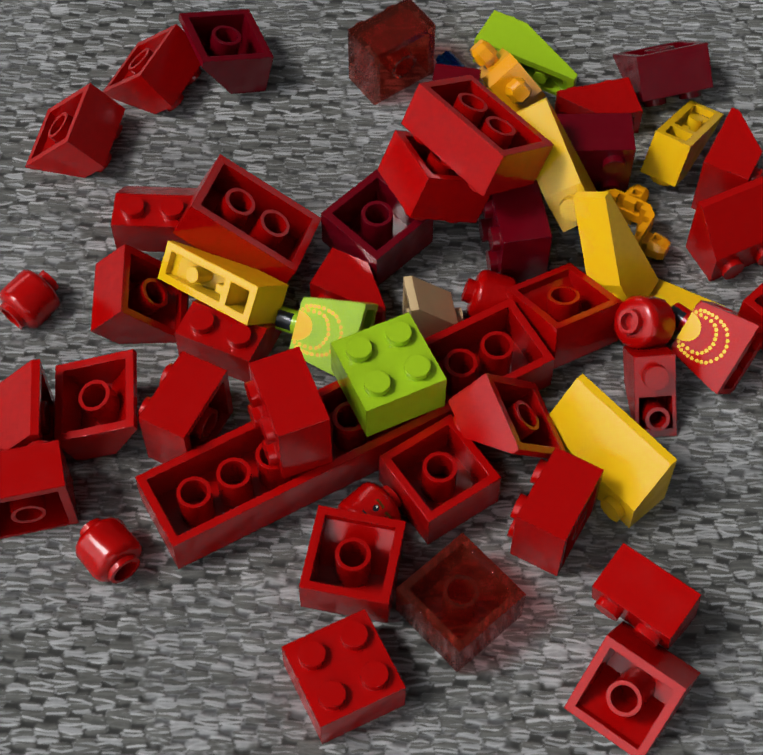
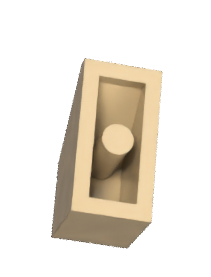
M412 275L403 277L402 314L408 312L411 314L424 339L464 320L461 307L454 308L451 292Z

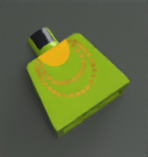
M303 297L299 311L285 306L279 309L275 320V328L293 334L289 349L300 347L307 363L335 376L331 369L330 342L373 326L379 304L321 297Z

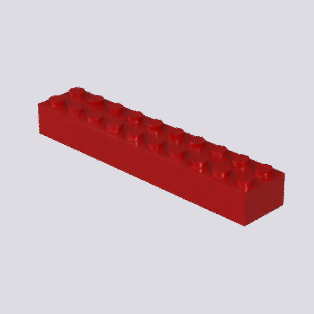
M509 298L425 338L428 347L447 379L445 406L366 437L338 381H335L318 389L331 421L333 462L283 479L278 465H269L262 446V441L265 439L261 428L255 430L251 421L136 476L135 479L141 500L175 564L180 569L378 471L379 456L449 414L454 417L448 400L485 373L534 382L538 390L551 385L555 358L513 299Z

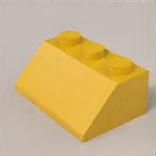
M582 373L551 411L550 417L566 452L604 470L597 499L601 501L600 506L611 520L615 522L621 520L630 528L665 498L677 459Z

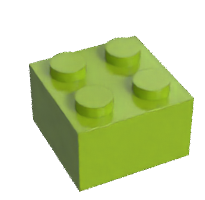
M409 312L330 342L331 369L366 437L445 406L447 379Z

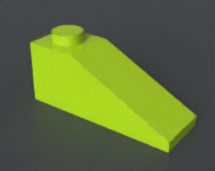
M494 10L474 39V45L482 39L489 42L498 52L503 48L511 53L541 90L557 95L559 90L576 86L578 74L527 23L515 17Z

